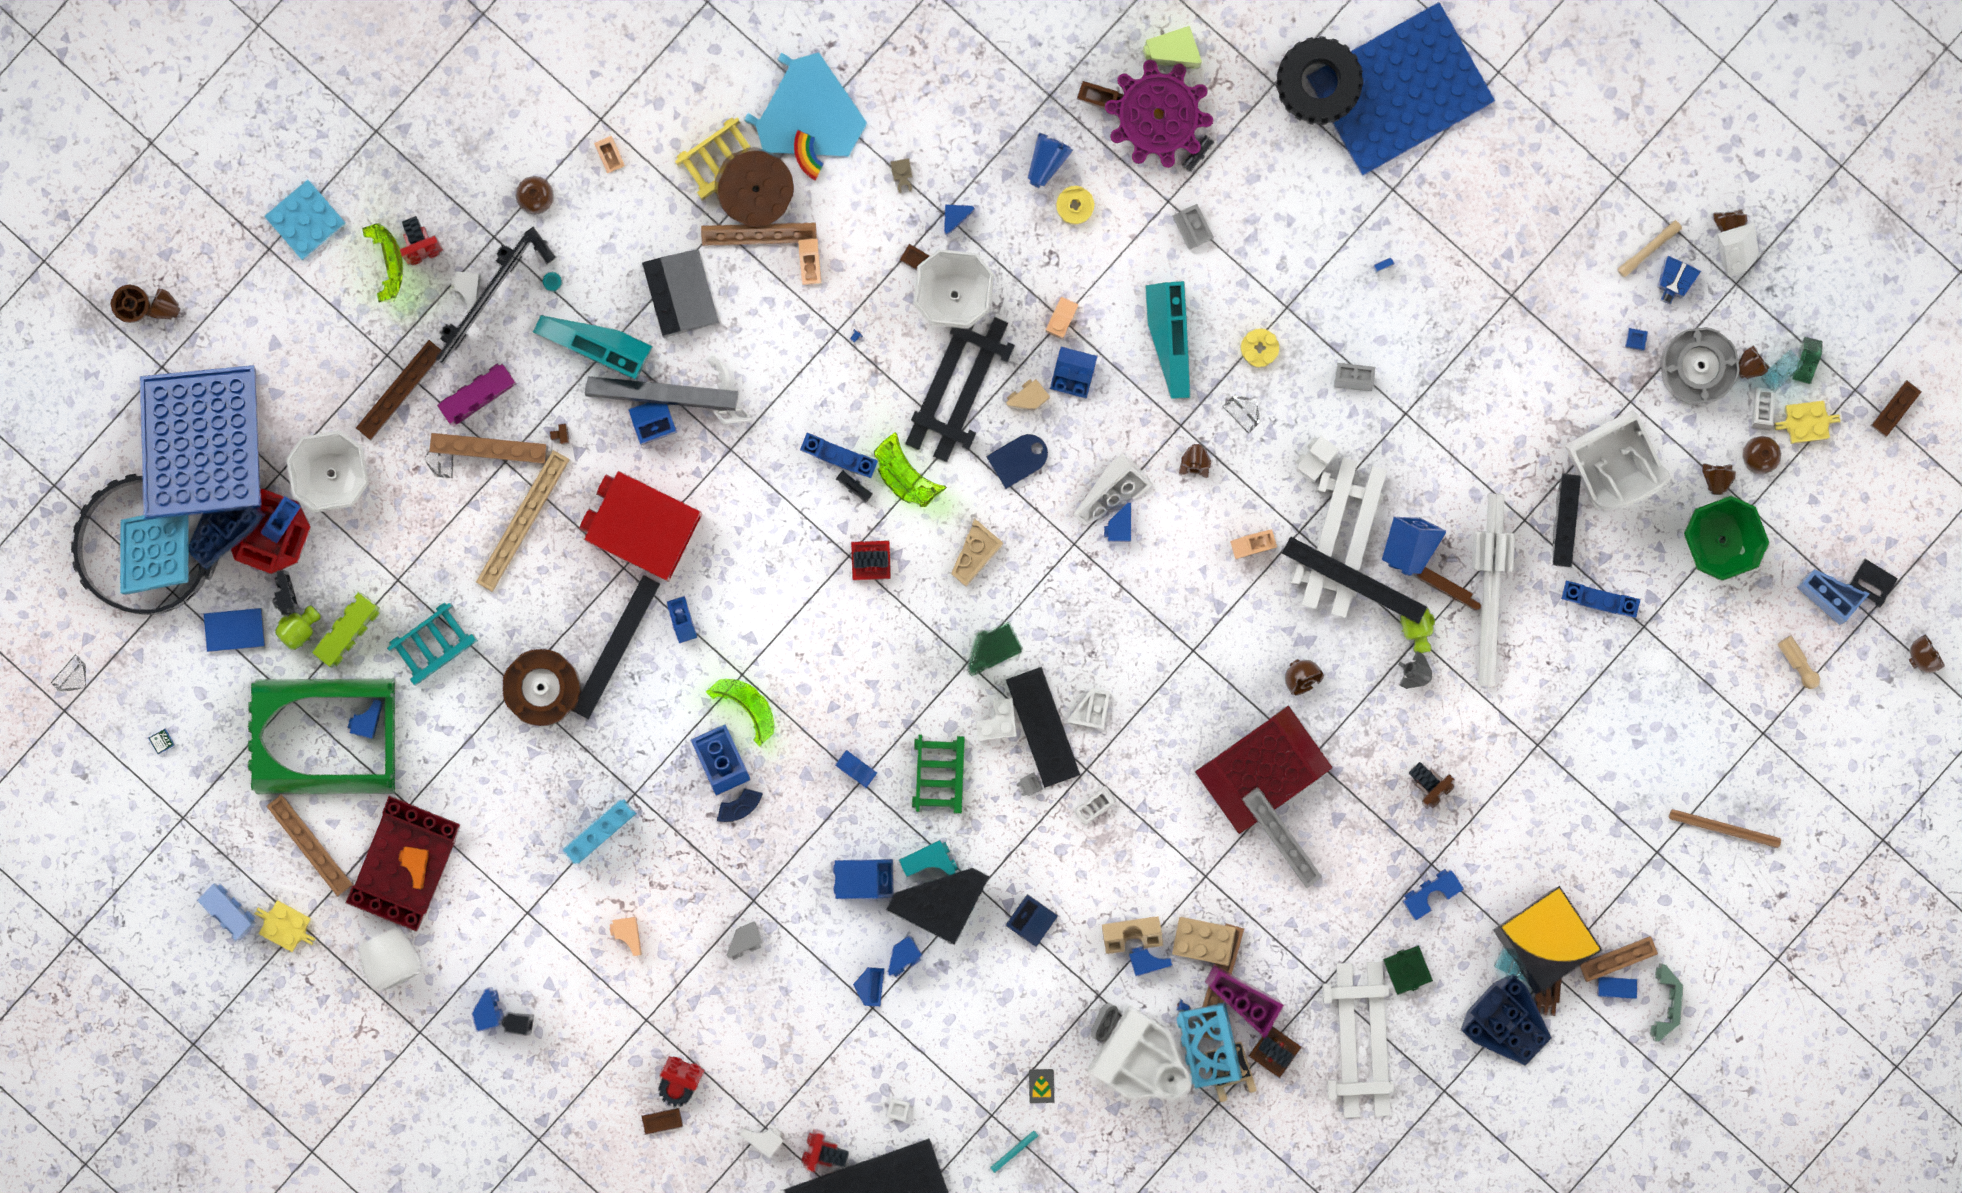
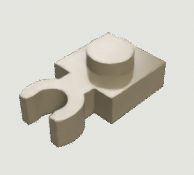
M909 158L890 161L893 180H899L900 182L897 187L899 194L902 193L901 187L903 185H907L909 192H911L912 185L907 181V179L913 178Z

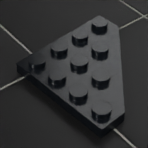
M970 868L894 893L886 910L955 945L990 876L975 868Z

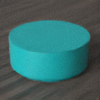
M549 272L543 277V286L548 291H557L562 286V279L559 274Z

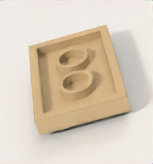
M1179 917L1172 954L1229 966L1236 928Z

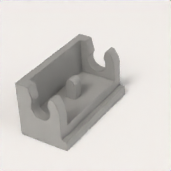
M1337 363L1334 387L1372 391L1376 367Z

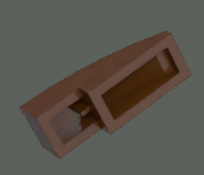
M1082 81L1077 100L1105 110L1107 101L1120 100L1124 94Z

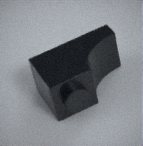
M508 1012L507 1016H503L502 1027H505L504 1032L526 1036L532 1034L535 1015Z

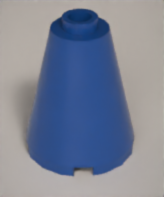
M1040 132L1037 136L1027 177L1030 180L1029 184L1037 188L1045 186L1073 152L1070 146L1055 138H1047L1048 135Z

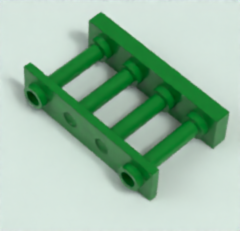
M918 735V739L915 738L914 750H918L916 796H912V808H916L915 812H920V806L950 807V809H954V813H962L965 736H957V740H953V742L922 741L923 735ZM922 748L952 749L956 752V759H952V761L922 760ZM921 768L952 769V771H956L955 778L951 780L921 779ZM920 787L951 788V790H955V798H920Z

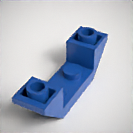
M808 432L800 448V451L868 478H872L878 463L876 459L845 449Z
M1567 580L1565 581L1561 597L1562 600L1577 605L1633 618L1637 617L1641 600L1586 587L1583 584Z

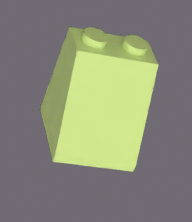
M1190 26L1148 39L1145 42V46H1143L1145 59L1154 60L1157 65L1174 66L1180 63L1186 68L1197 69L1200 68L1202 63Z

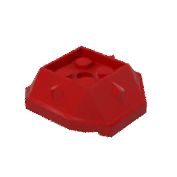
M260 489L261 508L259 509L265 516L255 530L233 547L231 552L235 561L274 574L298 563L311 526L302 507H300L278 543L261 534L264 526L284 496Z

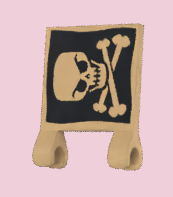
M1241 1041L1235 1043L1242 1078L1238 1081L1215 1085L1220 1102L1227 1100L1224 1087L1246 1081L1250 1093L1257 1091ZM1217 1049L1206 1052L1205 1055L1213 1060ZM1219 1053L1218 1062H1220V1057L1223 1060L1226 1059L1225 1053ZM1210 1067L1211 1075L1213 1074V1068H1212V1067ZM1217 1070L1216 1078L1231 1075L1230 1071Z

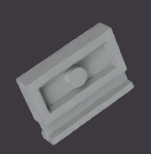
M1198 204L1172 215L1189 250L1214 239Z

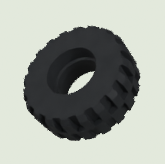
M1319 36V38L1310 37L1303 42L1296 43L1285 54L1278 68L1276 88L1279 93V99L1281 103L1283 102L1285 109L1288 113H1292L1299 121L1303 120L1311 125L1314 123L1327 125V123L1339 121L1340 118L1350 113L1356 105L1362 92L1363 70L1361 65H1359L1356 54H1353L1346 44L1342 45L1339 43V40L1334 38L1332 40L1326 39L1324 36ZM1313 64H1325L1331 67L1337 75V88L1326 98L1312 97L1305 92L1302 86V75Z

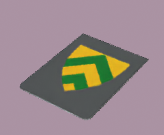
M1053 1069L1029 1070V1103H1055Z

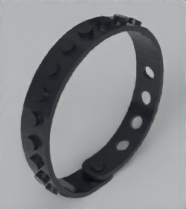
M130 474L126 475L125 479L120 481L115 479L109 482L103 490L96 491L91 496V501L81 509V516L73 529L75 534L74 541L71 542V553L74 555L72 563L75 572H78L81 578L79 581L84 589H89L106 604L134 614H163L181 607L198 593L205 579L209 581L212 579L218 561L208 569H205L200 564V572L194 584L181 598L166 606L150 610L128 608L109 599L94 585L87 574L83 561L82 548L85 529L89 518L97 506L113 492L125 486L143 482V476Z

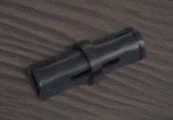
M1204 135L1203 139L1199 142L1201 145L1200 151L1196 154H1190L1184 163L1181 164L1186 168L1191 163L1186 169L1187 171L1192 172L1200 159H1204V154L1215 143L1211 139L1205 145L1210 138L1207 135Z
M534 226L525 232L532 239L533 249L538 251L546 264L557 258L548 247V242L542 239Z
M844 470L836 478L837 481L849 489V493H854L865 503L873 495L872 492L860 484L858 479H853Z

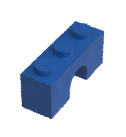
M1444 869L1436 874L1437 878L1431 882L1428 879L1420 885L1421 889L1416 892L1411 890L1404 895L1405 899L1402 902L1415 921L1432 911L1427 901L1431 892L1440 891L1449 900L1464 890L1452 870L1447 871Z

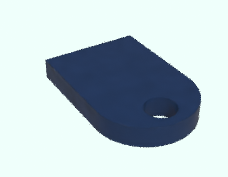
M1025 434L987 455L986 458L1006 490L1041 469L1047 461L1048 449L1040 437ZM1039 443L1042 445L1043 450L1040 454L1032 452L1031 447L1033 444Z

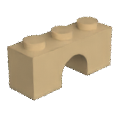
M1159 916L1102 924L1106 954L1125 952L1124 945L1130 939L1141 940L1144 949L1163 946Z

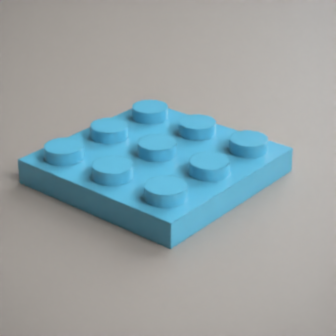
M308 179L264 216L301 260H304L346 224Z

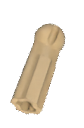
M1792 635L1780 641L1777 645L1793 669H1796L1802 677L1803 686L1807 689H1814L1819 686V674L1812 671L1807 663L1806 656Z

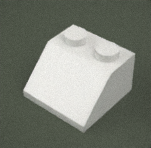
M1751 223L1717 234L1721 264L1728 276L1747 271L1759 256L1755 224Z

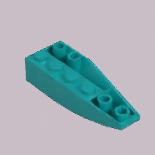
M1184 281L1145 285L1147 324L1171 399L1190 398Z
M540 315L533 330V333L636 381L653 346L616 329Z

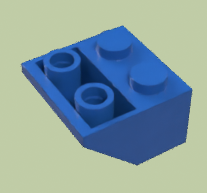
M1060 347L1050 389L1087 399L1098 356Z
M647 402L628 409L641 446L678 433L667 404Z
M910 935L893 946L888 969L889 976L894 975L897 977L905 971V966L910 964L912 967L921 961L922 953Z
M493 987L485 989L472 1012L477 1032L502 1025L504 1013L502 1009L498 1008L497 1002L500 999L497 990H493Z

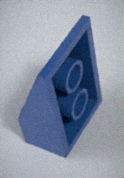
M726 724L691 739L716 796L751 780Z

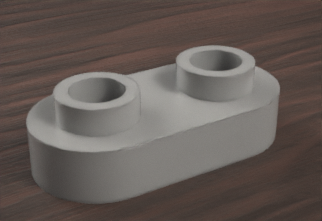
M1107 1003L1101 1007L1091 1028V1036L1094 1039L1104 1041L1108 1038L1118 1017L1119 1011L1116 1006Z

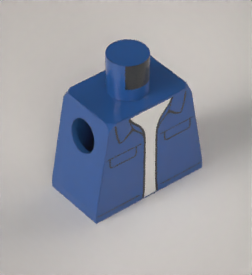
M1668 255L1664 260L1657 285L1658 288L1664 290L1660 300L1671 305L1675 296L1683 298L1701 271Z

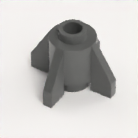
M1416 651L1412 659L1414 662L1410 661L1407 664L1399 662L1398 664L1404 668L1403 672L1406 678L1403 677L1399 685L1405 689L1425 686L1432 680V670L1426 657Z

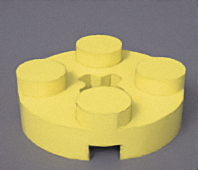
M1080 186L1065 188L1059 194L1056 202L1057 213L1066 223L1077 225L1086 222L1094 210L1092 194ZM1073 200H1076L1077 203L1081 204V206L1078 207V210L1070 208V205L1073 203Z
M1254 329L1248 332L1241 343L1242 356L1247 363L1254 367H1265L1271 364L1279 353V342L1276 336L1266 329ZM1259 343H1262V346L1265 347V350H1262L1261 353H1258V350L1254 348Z

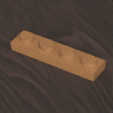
M1649 936L1588 960L1580 965V969L1585 981L1589 982L1655 956L1658 952L1652 937Z

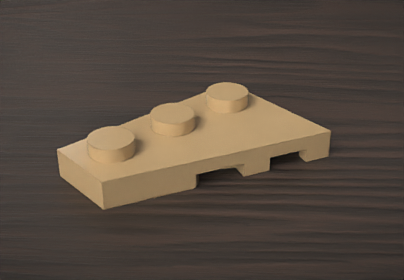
M974 518L971 530L966 537L965 544L951 574L967 587L1004 543Z

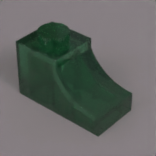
M1804 336L1798 352L1792 380L1811 384L1822 356L1823 341Z

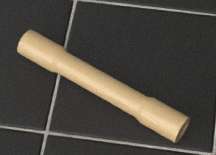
M1674 220L1641 251L1617 269L1619 274L1625 278L1636 269L1643 260L1683 229L1680 223Z

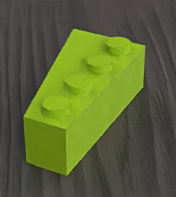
M358 592L354 596L357 599L356 602L348 604L343 613L344 617H340L335 621L331 628V633H326L312 652L331 668L334 665L337 667L344 659L342 655L345 651L349 652L356 644L354 640L357 636L361 637L367 631L366 625L370 620L372 622L375 621L380 614L378 612L380 607L363 593Z

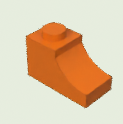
M404 847V850H401L399 855V861L402 862L401 866L406 867L410 871L413 878V888L423 889L429 850Z

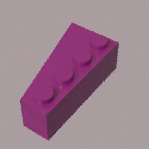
M495 364L489 368L490 372L477 376L471 384L461 387L457 390V393L448 396L437 405L451 426L455 427L517 384L503 364Z
M1215 965L1205 980V983L1264 1038L1267 1036L1284 1006L1279 999Z

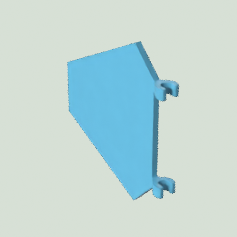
M819 52L794 60L781 53L778 61L789 66L772 99L760 119L747 113L744 119L745 122L756 127L762 149L770 153L795 154L794 139L797 129L815 137L813 148L816 155L849 157L867 125L866 120Z

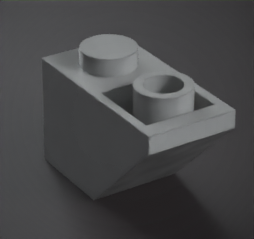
M755 921L736 929L726 954L727 958L732 957L735 960L744 956L743 951L750 949L753 952L762 948L760 944L764 941Z

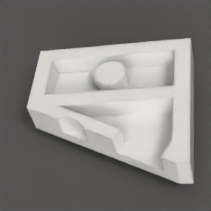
M1091 688L1068 718L1067 723L1104 729L1110 691Z

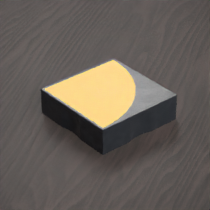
M1560 886L1553 888L1531 903L1530 906L1493 929L1506 951L1516 961L1521 974L1535 994L1544 991L1602 951V948Z

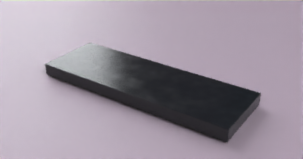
M1042 667L1006 679L1044 788L1079 776L1078 766Z

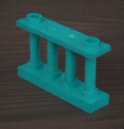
M445 602L436 608L437 612L403 637L399 638L397 636L389 642L390 646L387 649L390 652L396 649L413 672V677L410 678V681L415 686L478 641L474 634H465L448 611L453 607L451 603L447 605ZM441 615H443L459 637L458 641L460 643L454 647L449 645L433 623ZM426 626L443 648L444 654L439 658L437 656L434 657L418 635V632ZM410 638H412L428 660V666L423 670L421 667L418 668L402 645Z

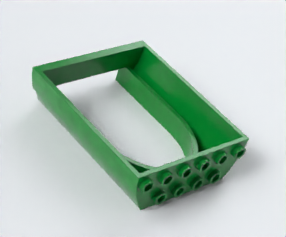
M395 678L256 679L254 683H251V702H248V713H251V721H248V732L251 733V740L248 741V751L251 752V760H248V771H251L252 791H255L256 794H395ZM385 697V774H304L282 765L271 755L264 744L262 735L268 722L279 710L295 701L307 698Z

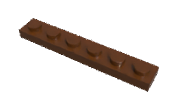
M428 340L357 425L356 429L369 440H372L438 361L435 358L441 349Z

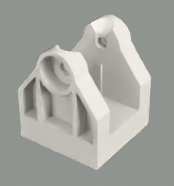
M1131 1005L1128 1006L1087 1068L1091 1075L1128 1099L1164 1097L1169 1100H1177L1183 1097L1191 1086L1190 1074L1182 1065L1172 1034L1169 1030ZM1173 1076L1174 1080L1168 1082L1169 1077Z

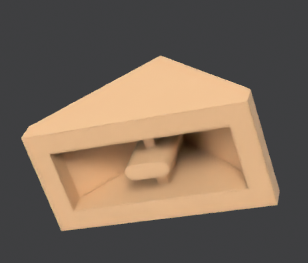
M612 136L594 143L607 173L625 166Z

